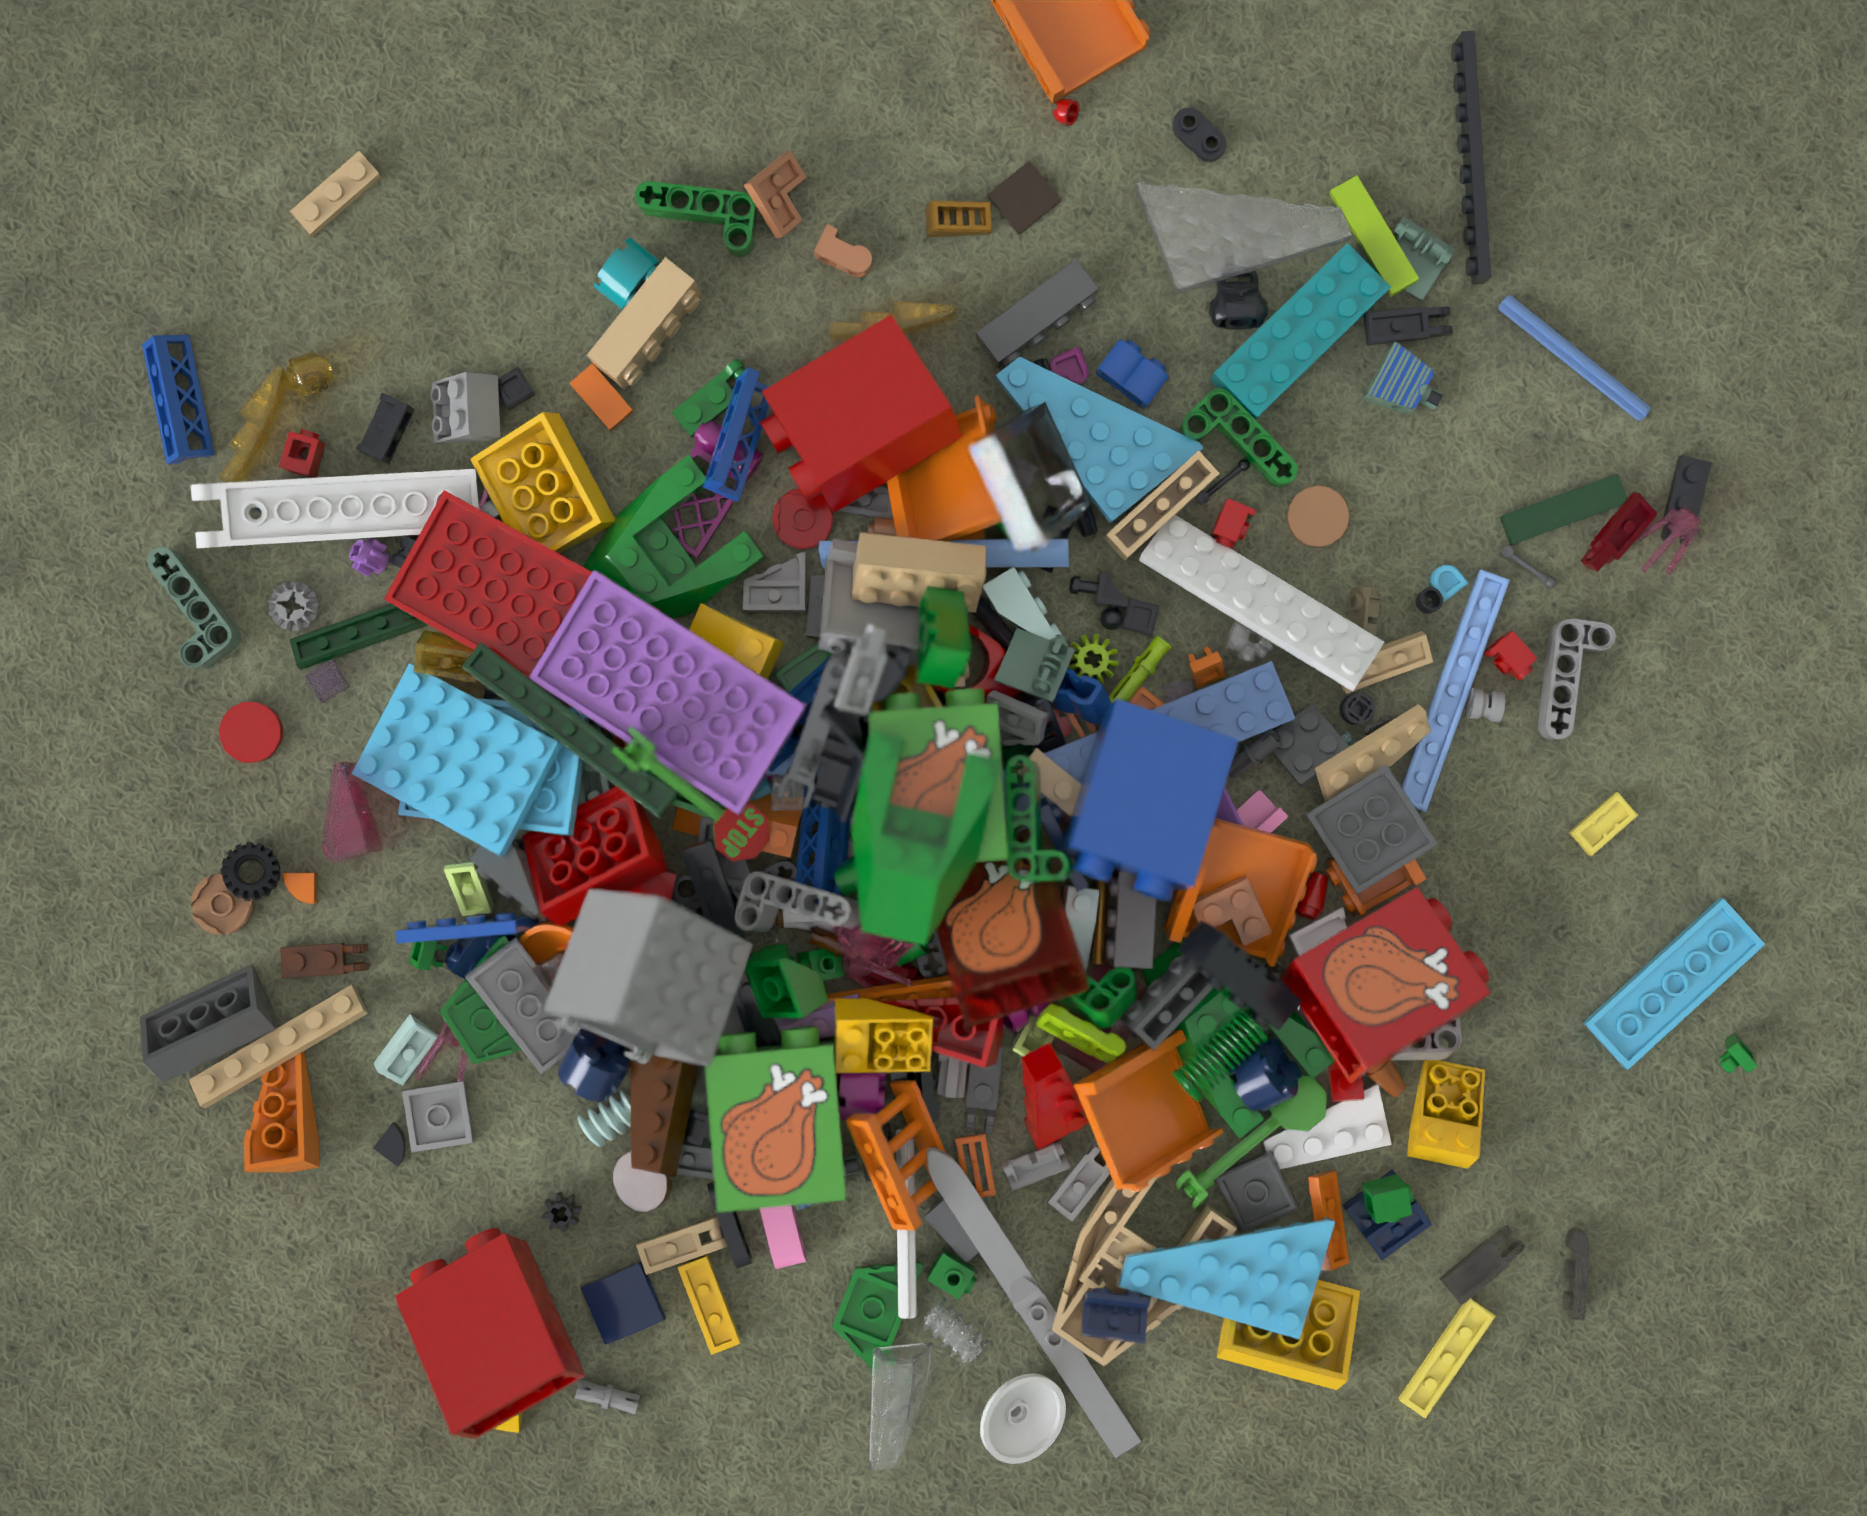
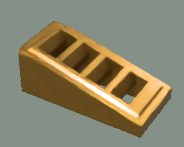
M930 201L926 206L927 237L991 234L990 202ZM967 211L968 225H963L962 212ZM974 211H980V225H975ZM950 212H954L955 225H950ZM938 213H942V225H939Z

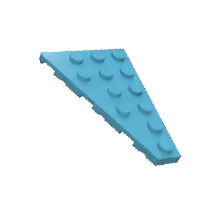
M1020 356L994 377L1109 523L1181 467L1198 450L1201 451L1204 448L1199 442L1191 440L1164 425Z
M1325 1217L1323 1220L1292 1223L1285 1227L1276 1226L1259 1229L1242 1235L1234 1236L1232 1234L1222 1236L1220 1239L1213 1240L1210 1238L1189 1242L1182 1246L1161 1247L1149 1252L1129 1253L1126 1255L1118 1285L1120 1288L1300 1339L1335 1221Z

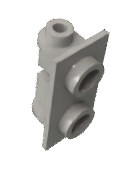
M1060 1141L1053 1142L1051 1145L1013 1160L1009 1159L1007 1160L1008 1162L1003 1163V1168L1012 1191L1070 1169Z

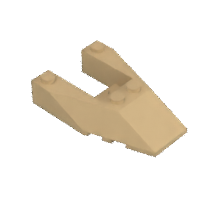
M1155 1177L1148 1181L1149 1185L1146 1188L1136 1192H1131V1189H1117L1111 1178L1079 1233L1052 1326V1331L1103 1366L1132 1346L1134 1342L1081 1337L1083 1299L1086 1292H1092L1093 1288L1109 1289L1111 1294L1123 1295L1124 1292L1131 1291L1120 1288L1118 1285L1126 1255L1139 1251L1149 1252L1157 1248L1125 1226L1157 1179ZM1206 1204L1178 1246L1210 1238L1213 1240L1220 1239L1222 1236L1234 1234L1237 1227L1230 1219ZM1142 1294L1143 1298H1150V1306L1147 1310L1146 1332L1156 1328L1162 1323V1320L1183 1306Z

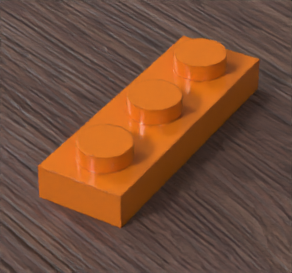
M1327 1170L1309 1176L1308 1180L1314 1215L1313 1221L1323 1220L1325 1217L1335 1221L1321 1270L1332 1271L1350 1262L1337 1172Z

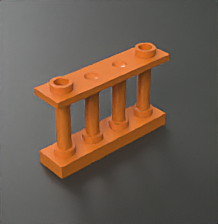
M894 1080L890 1083L896 1097L876 1115L852 1114L845 1121L892 1229L915 1231L922 1225L917 1207L935 1191H938L928 1171L927 1149L931 1147L943 1152L945 1150L916 1082ZM899 1111H902L907 1126L887 1142L882 1132V1126ZM913 1137L919 1152L898 1169L893 1154ZM925 1165L930 1180L910 1196L905 1181Z

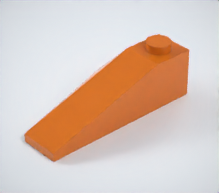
M772 790V793L758 800H750L748 803H751L768 817L769 842L761 851L790 858L793 857L802 818L804 796L785 792L782 800L777 799L779 790ZM677 806L672 830L699 836L702 815Z
M305 1051L261 1077L263 1082L258 1101L254 1102L252 1109L255 1113L250 1130H246L244 1137L245 1172H295L320 1167L318 1129Z

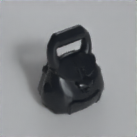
M1225 264L1217 272V294L1210 302L1209 315L1212 323L1221 329L1241 330L1260 327L1264 322V318L1268 315L1269 308L1268 302L1259 291V279L1256 270L1249 264ZM1224 277H1250V281L1226 282Z

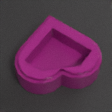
M1079 346L1057 355L1050 362L1051 372L1080 386L1088 379V367Z

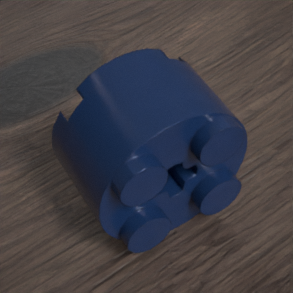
M583 1028L574 1037L558 1069V1076L566 1087L570 1083L576 1088V1095L590 1101L604 1102L608 1100L609 1096L614 1097L630 1068V1058L626 1057L625 1052L627 1051L623 1045Z
M1271 1038L1266 1043L1261 1042L1262 1047H1259L1257 1044L1254 1045L1256 1051L1249 1048L1251 1056H1248L1244 1051L1241 1052L1246 1061L1235 1055L1241 1066H1238L1232 1059L1230 1060L1235 1067V1070L1229 1067L1230 1075L1235 1073L1238 1080L1234 1084L1236 1092L1242 1101L1253 1111L1261 1109V1113L1266 1112L1295 1097L1298 1093V1079L1302 1077L1300 1067L1296 1062L1290 1061L1283 1051L1281 1043L1276 1038Z

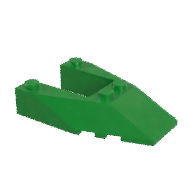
M688 455L662 474L617 515L615 522L608 528L582 567L591 572L593 570L599 571L674 619L694 613L699 609L701 603L706 604L768 557L752 535L744 531L697 566L664 521L667 516L705 489L703 485L707 474L695 457Z
M871 731L852 823L861 929L863 932L926 946L979 857L1000 759L967 753L953 817L891 804L905 740L901 737Z
M1185 937L1182 938L1181 943L1175 942L1153 960L1152 968L1142 969L1148 987L1154 980L1161 978L1169 970L1170 963L1176 957L1183 955L1177 949L1186 939ZM1213 988L1174 1029H1182L1187 1040L1177 1046L1182 1062H1190L1189 1056L1195 1058L1194 1051L1200 1053L1199 1047L1206 1048L1205 1042L1211 1043L1210 1037L1216 1038L1215 1032L1221 1034L1220 1028L1226 1029V1023L1231 1024V1018L1236 1019L1237 1012L1240 1013V1010H1242L1228 999L1231 993L1225 988L1221 992ZM1247 1006L1242 1010L1249 1016L1253 1013ZM1296 1010L1280 1030H1277L1270 1024L1266 1028L1258 1024L1264 1032L1268 1028L1271 1030L1303 1071L1312 1079L1335 1061L1322 1040ZM1234 1022L1239 1031L1243 1033L1249 1039L1250 1042H1253V1040L1248 1036L1244 1029L1236 1022ZM1229 1027L1232 1033L1235 1035V1037L1239 1039L1245 1047L1248 1046L1239 1036V1034L1231 1027ZM1224 1032L1227 1038L1230 1040V1042L1239 1051H1242V1049L1234 1041V1039L1226 1032ZM1219 1036L1225 1047L1234 1056L1237 1055L1229 1044ZM1214 1041L1220 1052L1228 1060H1231L1225 1050ZM1208 1046L1212 1053L1215 1055V1057L1223 1065H1225L1226 1063L1220 1057V1055L1210 1046ZM1203 1051L1210 1062L1222 1073L1225 1080H1222L1200 1056L1198 1057L1216 1077L1220 1085H1217L1195 1061L1193 1062L1211 1082L1214 1089H1211L1190 1066H1188L1189 1069L1209 1091V1094H1206L1190 1076L1189 1078L1239 1138H1242L1264 1118L1257 1110L1253 1111L1242 1101L1236 1092L1234 1081L1220 1068L1211 1056Z

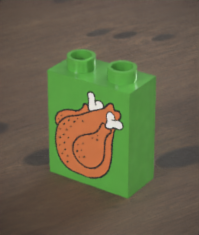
M983 689L945 692L946 707L922 709L920 694L918 693L890 694L886 700L882 701L883 711L869 712L868 715L870 734L871 731L901 737L905 740L891 804L953 817L967 753L1000 759L981 849L976 862L1008 860L998 704H985Z
M818 1026L782 1029V1045L756 1047L755 1032L729 1033L720 1036L718 1051H715L711 1065L705 1066L717 1212L846 1200L832 1040L820 1041Z

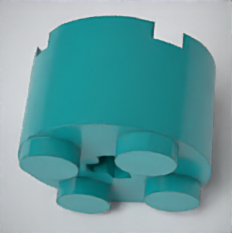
M632 238L624 241L629 246L623 251L617 248L611 254L597 275L602 280L601 283L594 282L593 285L596 290L622 310L661 263L658 258Z

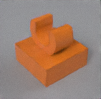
M1205 647V657L1198 660L1195 659L1193 653L1189 654L1191 676L1197 689L1225 677L1223 661L1218 651L1212 653L1210 648Z

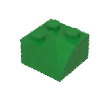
M787 944L766 945L750 955L745 965L744 971L762 1018H804L829 1001L819 973L794 962L793 955L789 951Z

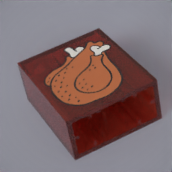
M1018 837V840L1021 844L1029 841V839L1025 840L1023 838ZM1028 858L1023 859L1019 864L1018 869L1022 876L1029 874L1032 869V863ZM1008 860L975 862L936 927L951 983L966 1028L1088 991L1089 986L1081 955L1056 881L1024 882L1016 880L1009 873Z

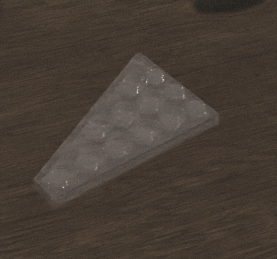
M1145 181L1137 182L1136 184L1137 194L1176 294L1349 241L1352 236L1342 209L1339 207H1318L1310 203L1295 205L1283 203V200L1251 198L1243 194H1236L1235 196L1214 194V190L1192 187L1184 189L1167 184V187L1145 184Z

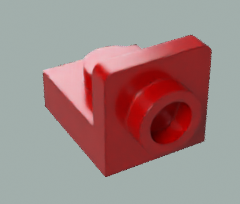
M1336 1061L1328 1066L1332 1103L1362 1101L1365 1099L1362 1077L1350 1084Z

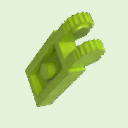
M1052 1003L1039 1015L1036 1026L1082 1052L1107 1063L1115 1061L1118 1056L1124 1053L1127 1047L1121 1037L1118 1038V1035L1114 1033L1106 1035L1098 1030L1094 1024L1082 1021L1070 1014L1066 1008Z

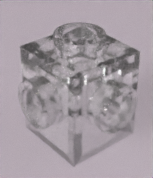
M1233 619L1225 650L1238 653V659L1255 663L1256 658L1262 659L1266 653H1271L1274 643ZM1249 634L1254 637V644L1249 642Z

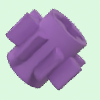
M368 538L367 541L362 539L356 541L349 554V559L354 561L351 567L367 577H370L372 572L376 574L381 573L389 561V555L384 552L387 546L374 538Z

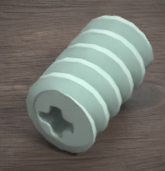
M623 1089L620 1090V1101L613 1096L609 1097L611 1105L609 1108L602 1102L598 1103L600 1110L598 1114L589 1108L587 1110L588 1120L580 1114L577 1115L582 1131L598 1147L604 1146L606 1139L610 1141L616 1139V1132L622 1135L627 1132V1126L631 1128V1095Z

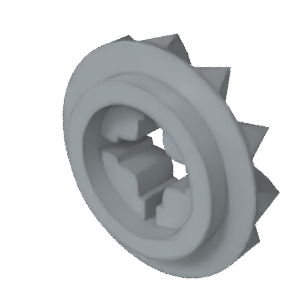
M284 582V584L274 589L271 598L268 600L269 615L276 625L286 630L298 631L308 627L315 620L318 613L319 605L316 594L309 586L300 582ZM293 597H296L295 602L305 608L304 610H293L292 614H289V609L281 605V603L291 602Z

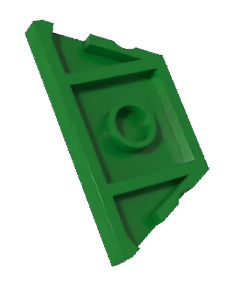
M916 1261V1283L924 1266V1263L921 1261ZM898 1263L856 1266L832 1325V1328L842 1339L849 1343L850 1348L858 1357L860 1356L871 1368V1372L877 1377H880L903 1319L898 1315Z

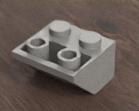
M464 372L432 382L430 397L433 402L432 430L435 444L484 442L501 437L498 375Z

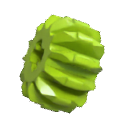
M1099 634L1093 635L1092 644H1089L1086 635H1082L1080 638L1083 648L1076 642H1072L1070 645L1078 654H1073L1071 660H1075L1076 663L1069 665L1068 668L1071 670L1078 668L1080 672L1077 676H1095V679L1103 684L1104 680L1101 672L1108 678L1114 676L1107 666H1118V661L1109 660L1110 656L1117 654V649L1109 651L1104 649L1110 644L1108 638L1101 645H1098ZM1091 652L1093 656L1098 655L1100 657V661L1096 663L1098 665L1097 668H1093L1091 664L1086 665L1084 663V659L1088 657L1086 653Z

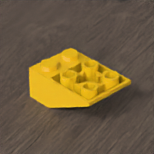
M867 998L835 999L833 1046L835 1073L930 1071L933 1017Z
M1423 1060L1409 1129L1408 1157L1466 1169L1480 1157L1485 1082L1484 1069L1441 1060Z

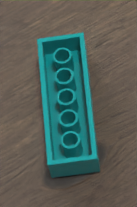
M1347 243L1213 373L1209 380L1218 389L1221 388L1230 392L1256 420L1391 288L1390 285Z

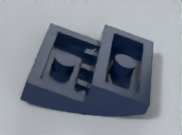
M1392 1169L1381 1178L1395 1175L1396 1173ZM1363 1190L1342 1205L1381 1260L1432 1225L1415 1199L1411 1203L1412 1215L1403 1217L1397 1222H1383L1376 1224L1365 1210Z
M641 1261L618 1269L611 1275L591 1281L581 1287V1291L605 1345L637 1333L666 1319Z

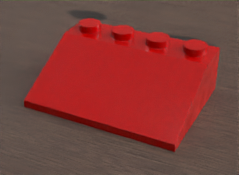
M618 786L577 806L573 836L530 831L522 836L539 912L558 926H562L579 917L589 889L626 893L668 871L661 845L643 806Z

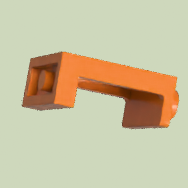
M1333 857L1325 861L1329 867L1325 870L1329 880L1334 886L1339 884L1344 893V896L1341 897L1344 906L1349 913L1355 912L1358 916L1366 914V911L1410 885H1417L1426 880L1414 859L1356 894Z

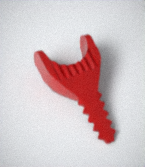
M968 625L969 635L981 646L984 656L983 669L980 676L972 684L960 689L931 685V687L945 697V692L983 689L985 704L987 695L993 690L1014 699V696L1022 691L994 681L1007 651L999 642L976 627ZM1053 709L1063 736H1068L1072 730L1068 724V717H1059L1058 709Z

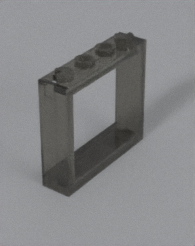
M1046 402L1016 414L968 446L1017 552L1027 548L1030 549V552H1034L1040 547L1048 545L1047 541L1059 536V531L1073 525V521L1084 516L1082 511L1092 504ZM1023 431L1059 507L1039 524L1002 446Z

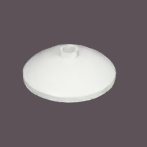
M1040 1374L1020 1375L1003 1384L989 1399L981 1418V1438L989 1453L999 1461L1019 1464L1030 1461L1045 1452L1059 1435L1065 1420L1066 1403L1061 1389L1051 1379Z

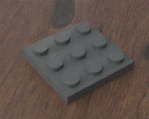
M1387 764L1306 814V817L1356 894L1438 845Z

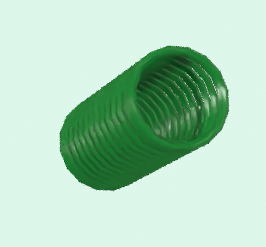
M1240 1010V1013L1237 1012L1236 1019L1231 1018V1024L1226 1023V1029L1220 1028L1221 1034L1215 1032L1216 1038L1210 1037L1211 1043L1205 1042L1206 1048L1199 1047L1200 1053L1194 1051L1195 1058L1189 1056L1190 1062H1183L1185 1067L1178 1066L1179 1070L1174 1069L1172 1071V1075L1196 1102H1200V1100L1204 1099V1096L1190 1082L1183 1071L1206 1094H1209V1091L1195 1077L1188 1066L1211 1089H1214V1086L1200 1072L1193 1061L1204 1069L1217 1085H1220V1082L1205 1067L1198 1056L1207 1062L1222 1080H1225L1222 1073L1210 1062L1203 1051L1211 1056L1227 1075H1230L1228 1069L1215 1057L1208 1046L1215 1050L1232 1070H1235L1233 1064L1220 1052L1214 1041L1225 1050L1238 1066H1241L1239 1060L1225 1047L1219 1036L1229 1044L1243 1061H1246V1058L1230 1042L1224 1032L1230 1035L1248 1056H1251L1250 1051L1235 1037L1229 1027L1235 1030L1253 1051H1256L1255 1046L1239 1031L1234 1022L1240 1025L1259 1047H1262L1261 1042L1266 1043L1268 1041L1265 1032L1246 1012Z

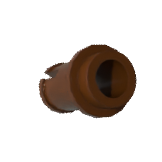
M816 925L813 929L814 933L811 934L809 944L833 952L837 958L839 955L845 957L851 939L847 938L845 933L839 935Z

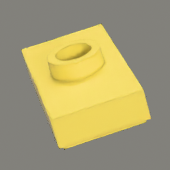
M1614 792L1568 833L1588 856H1593L1634 820L1638 814L1618 792Z

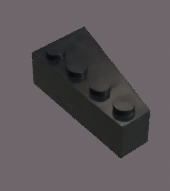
M1200 920L1177 949L1186 956L1183 963L1196 973L1203 970L1209 976L1206 981L1220 992L1223 988L1230 992L1231 995L1228 999L1242 1010L1246 1006L1251 1009L1253 1013L1250 1017L1262 1027L1266 1028L1270 1024L1277 1030H1280L1302 1000L1271 974L1268 975V970L1249 957V954L1231 941L1232 939L1225 933Z

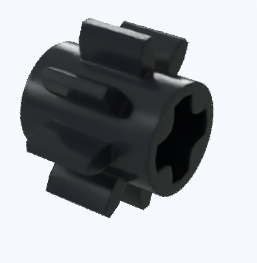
M560 1191L556 1194V1202L552 1199L545 1201V1205L550 1209L542 1215V1218L549 1219L551 1222L550 1230L558 1226L561 1227L564 1233L568 1230V1222L573 1225L578 1224L580 1220L574 1215L581 1211L582 1206H575L573 1202L574 1194L569 1198H563V1194ZM563 1206L567 1210L565 1215L560 1218L557 1214Z

